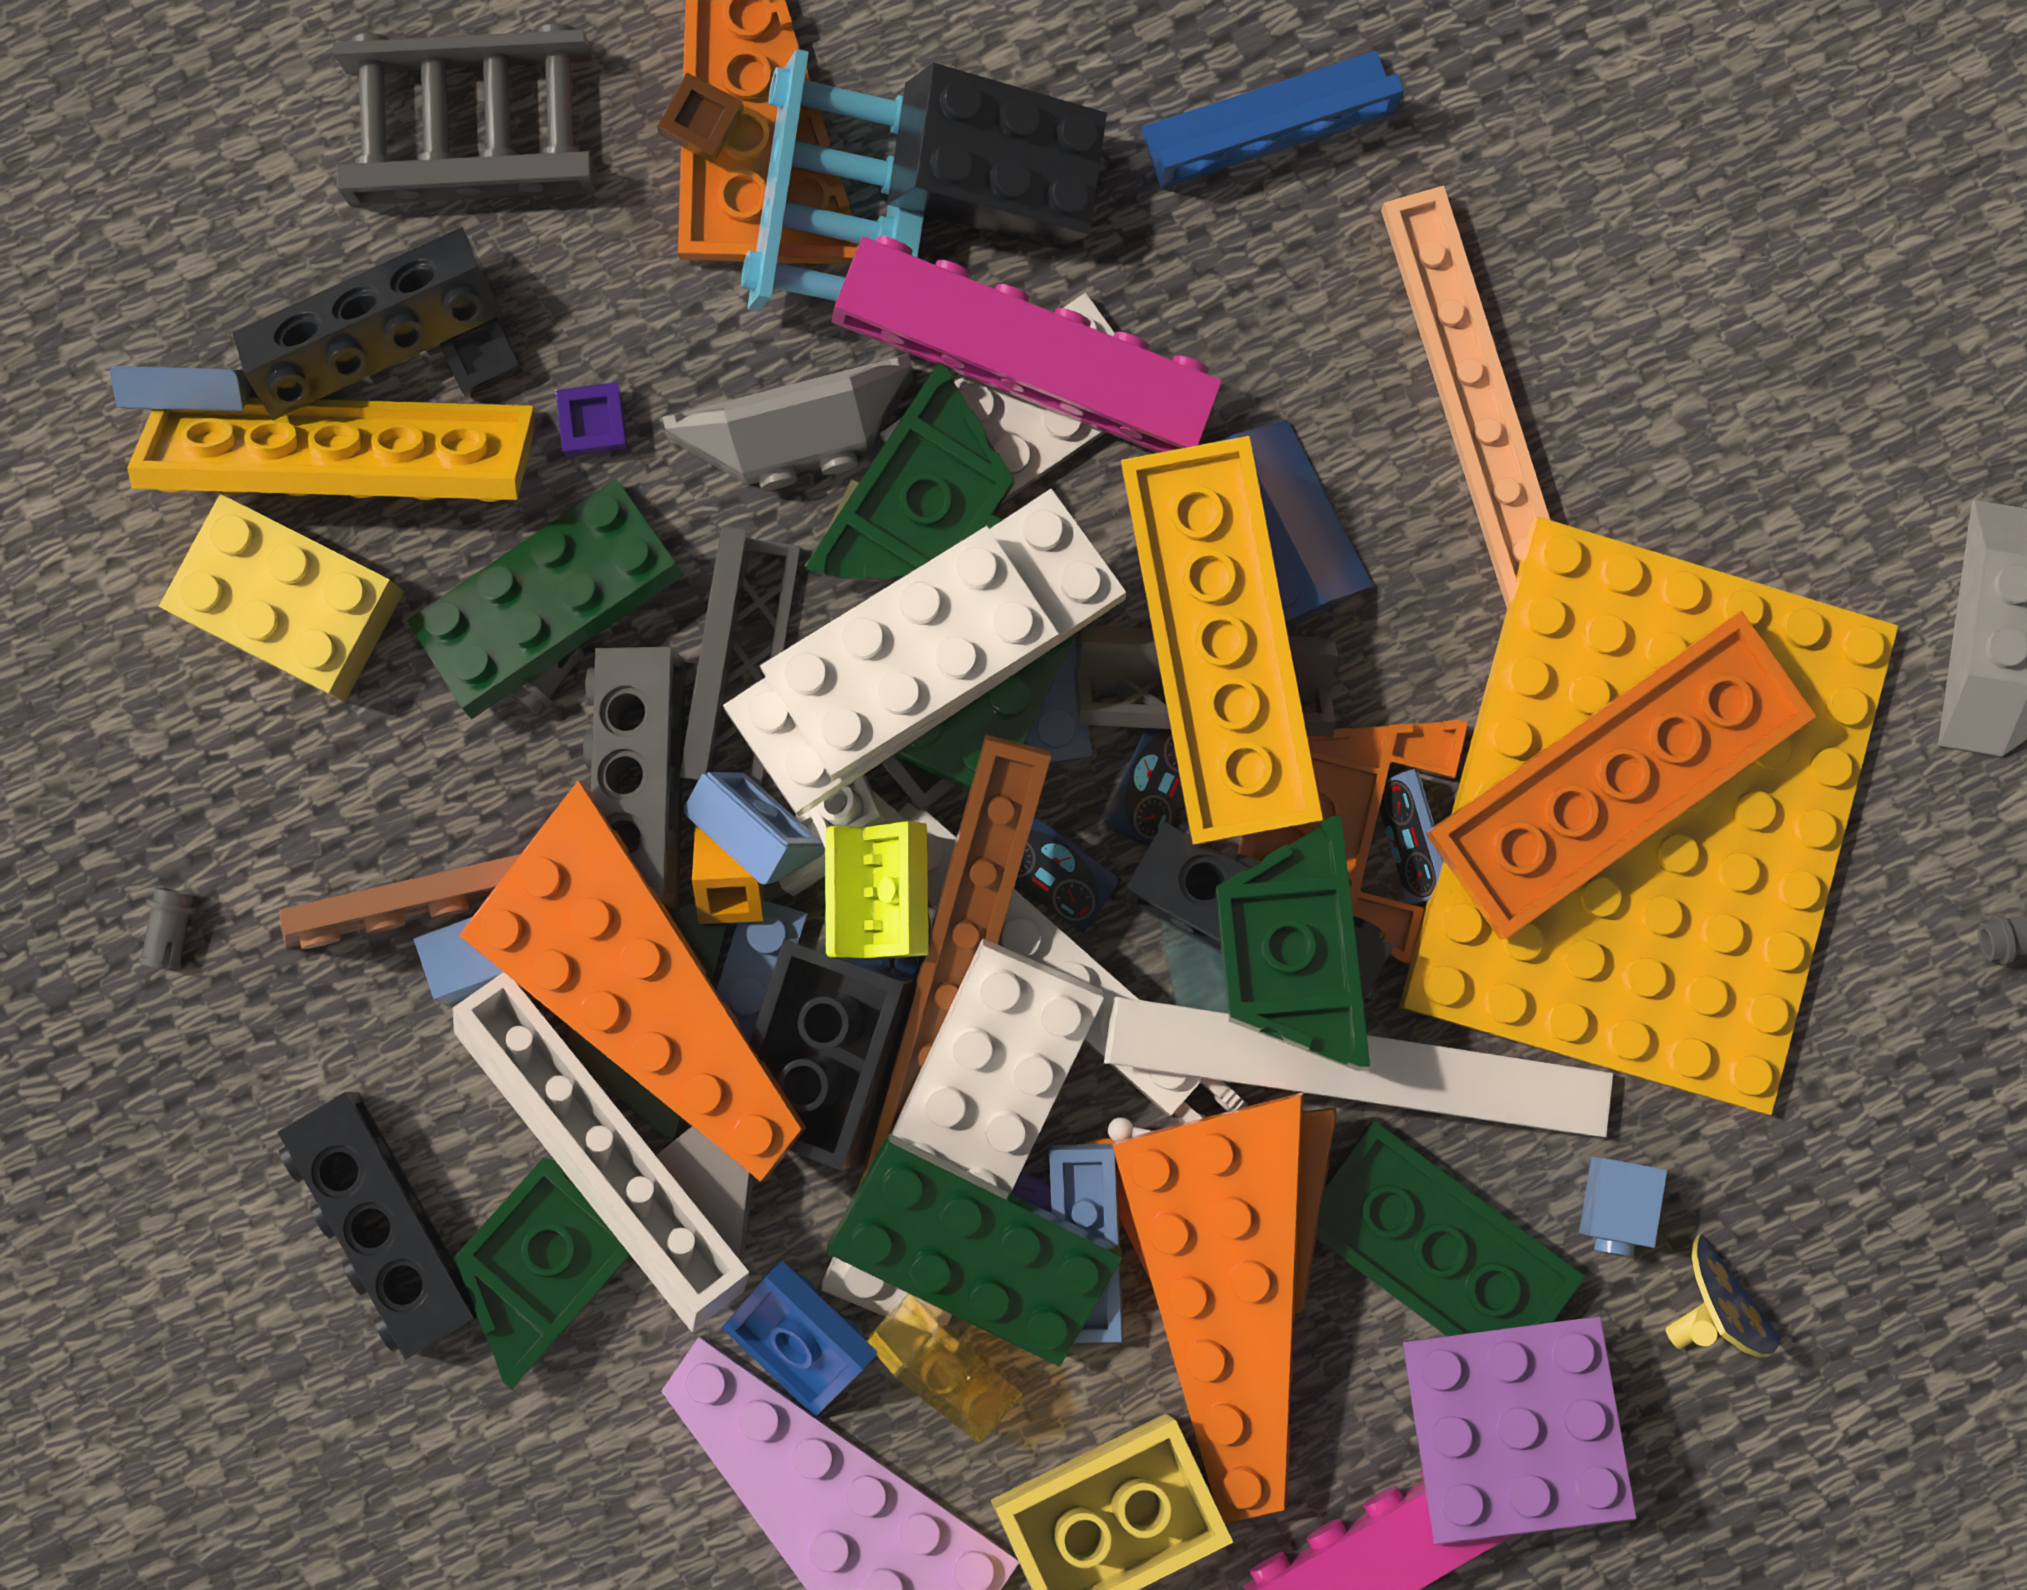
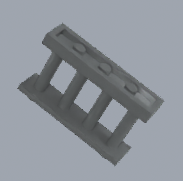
M553 23L539 27L538 32L389 39L381 34L363 33L353 36L350 42H333V55L345 74L359 73L361 156L357 157L355 163L336 164L337 189L349 206L597 193V171L588 151L580 152V149L574 146L570 62L592 61V49L584 29L575 30L574 27L567 24ZM545 64L548 147L542 150V154L518 155L516 151L511 149L508 66ZM483 67L486 150L480 152V157L456 158L455 155L449 153L446 69ZM421 70L424 153L418 155V160L393 161L392 158L387 156L384 72Z

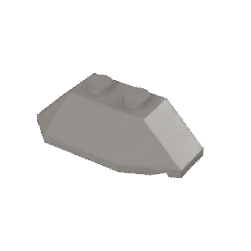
M908 353L888 360L737 399L663 416L662 418L665 429L673 443L746 485L760 483L761 490L780 489L797 482L796 473L821 467L822 474L831 475L857 467L859 465L857 457L871 452L880 437V433L886 427L913 382L912 364Z
M1973 500L1938 746L2001 757L2027 740V509Z

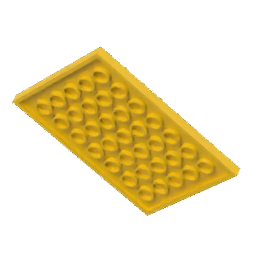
M1536 517L1530 524L1527 543L1522 561L1519 564L1515 587L1507 608L1451 814L1727 618L1740 611L1745 614L1817 717L1507 939L1500 940L1443 859L1438 882L1430 899L1427 901L1398 1008L1753 1112L1772 1115L1898 625L1545 518Z

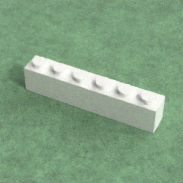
M503 972L453 1007L454 1034L691 1332L744 1292L749 1271L513 979Z

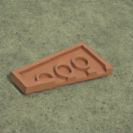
M521 854L279 909L280 927L285 948L301 945L302 949L331 944L341 940V934L366 928L367 934L395 929L405 925L404 918L429 911L432 919L469 910L468 901L486 897L492 893Z

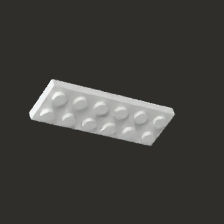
M1049 489L989 529L1059 633V641L835 781H832L766 677L723 705L733 723L798 817H801L1126 599V591L1052 489Z
M982 938L891 1134L1011 1193L1104 999L1103 990ZM835 1257L832 1258L822 1280V1291L941 1339L952 1314Z

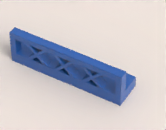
M1374 51L1142 126L1141 133L1160 188L1164 189L1396 113L1404 89L1398 73L1386 77L1378 51Z

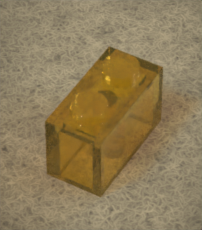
M909 1293L866 1339L878 1351L877 1356L896 1379L978 1444L985 1439L1023 1396L1022 1392L986 1354L917 1297Z

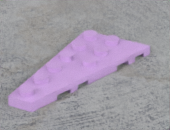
M701 1335L697 1338L661 1391L807 1590H1001L1019 1564L1014 1554L821 1419L814 1417L808 1410Z

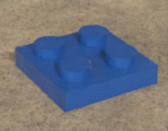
M783 1261L764 1278L722 1327L727 1334L814 1417L878 1354V1351L866 1341L863 1332L855 1323L842 1318L818 1295L815 1286L808 1278L794 1272Z

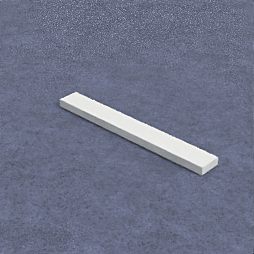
M1114 997L1112 999L1104 1063L1299 1093L1304 1092L1306 1094L1594 1137H1606L1613 1073L1369 1035H1367L1370 1068L1367 1071H1356L1231 1023L1228 1020L1227 1013L1123 997Z

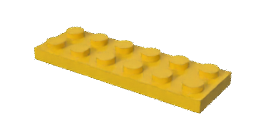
M252 397L248 398L241 412L152 409L127 469L132 489H154L167 493L189 490L222 491L233 495L258 492L286 493L291 496H305L309 494L350 495L355 498L397 496L414 497L420 500L466 498L478 499L484 502L517 500L535 432L534 406L318 399L275 420H272L261 400Z
M1250 436L1121 460L1192 844L1198 845L1322 822V812Z

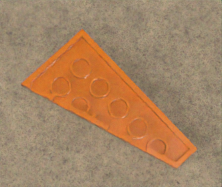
M685 0L683 78L686 73H689L743 101L744 111L715 163L681 146L678 255L680 260L744 262L748 250L756 252L778 107L769 105L771 81L776 67L784 68L795 50L799 49L785 0ZM806 68L805 80L810 81L809 74ZM800 106L795 141L831 149L820 110ZM791 166L786 202L852 216L850 204L840 177ZM782 227L777 263L851 265L859 244Z
M578 780L459 936L760 1182L765 1181L804 1132L806 1126L765 1062L760 1061L738 1026L740 1023L727 1003H723L705 975L707 974L706 970L653 887L648 886L629 856V850L617 831L611 828L596 804L597 800L585 782Z
M1304 1092L1124 1138L1112 1144L1213 1498L1224 1524L1283 1511L1288 1500L1291 1426L1289 1424L1290 1389L1293 1377L1292 1340L1296 1302L1299 1219L1297 1217L1299 1177L1301 1176L1302 1151H1300Z

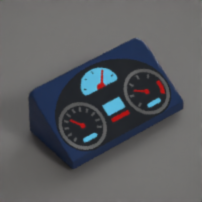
M1145 728L1102 822V826L1148 847L1163 821L1172 825L1184 799L1171 729Z
M1034 816L1015 884L1081 933H1084L1119 886L1122 879Z

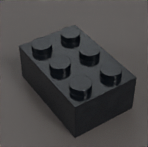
M933 62L905 83L887 205L1036 245L1062 249L1090 235L1107 112Z
M810 938L783 940L749 1044L760 1061L765 1062L806 1126L804 1132L789 1151L839 1170H845L864 1163L880 1113L917 977L871 960L830 958L826 954V944Z

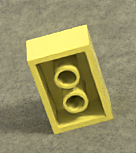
M220 494L159 607L345 703L404 591L390 579Z
M1166 1413L990 1500L1032 1590H1139L1233 1543L1177 1421Z

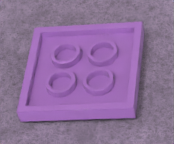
M1600 1316L1403 1342L1434 1545L1636 1519Z

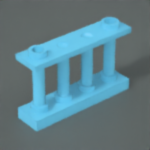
M799 49L795 50L784 68L776 67L769 92V105L778 107L757 248L756 252L748 250L741 276V288L750 290L747 310L760 312L772 298L773 288L837 301L846 278L777 263L782 227L858 244L862 236L876 241L878 236H886L906 244L912 249V256L918 257L924 214L888 205L886 217L880 216L877 221L786 202L791 166L881 186V192L889 194L894 156L889 155L887 160L884 161L795 141L800 106L889 125L890 132L898 134L903 96L898 95L894 101L805 80L809 52Z

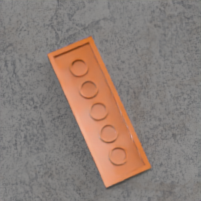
M1740 611L1727 618L1425 834L1500 940L1507 939L1817 716L1745 614Z

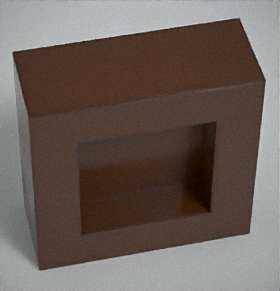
M686 73L657 125L658 133L664 138L715 163L744 111L743 101Z

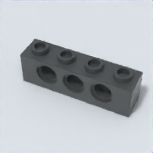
M671 647L595 648V667L588 668L585 680L587 701L590 706H593V730H587L583 740L585 765L587 768H591V792L597 800L596 804L611 828L617 831L619 836L627 830L639 829L641 843L638 850L630 857L648 886L653 887L667 911H679L682 779L679 776L684 744L686 660ZM634 704H644L645 716L641 724L633 730L622 731L621 718L625 710ZM641 766L643 779L640 786L632 793L621 794L619 790L621 775L630 767Z

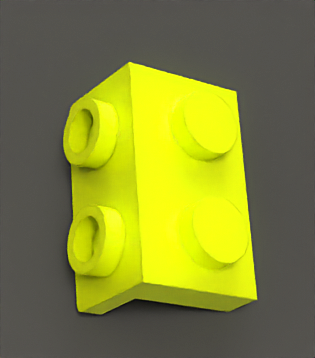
M906 821L870 827L835 825L826 828L825 893L826 954L828 957L882 960L928 955L927 823Z

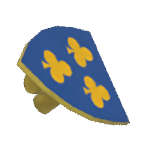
M1700 1233L1693 1243L1692 1262L1704 1303L1665 1328L1669 1339L1675 1347L1681 1350L1693 1341L1700 1346H1709L1716 1341L1719 1333L1720 1336L1745 1353L1754 1357H1769L1778 1348L1781 1339L1780 1335L1703 1234Z

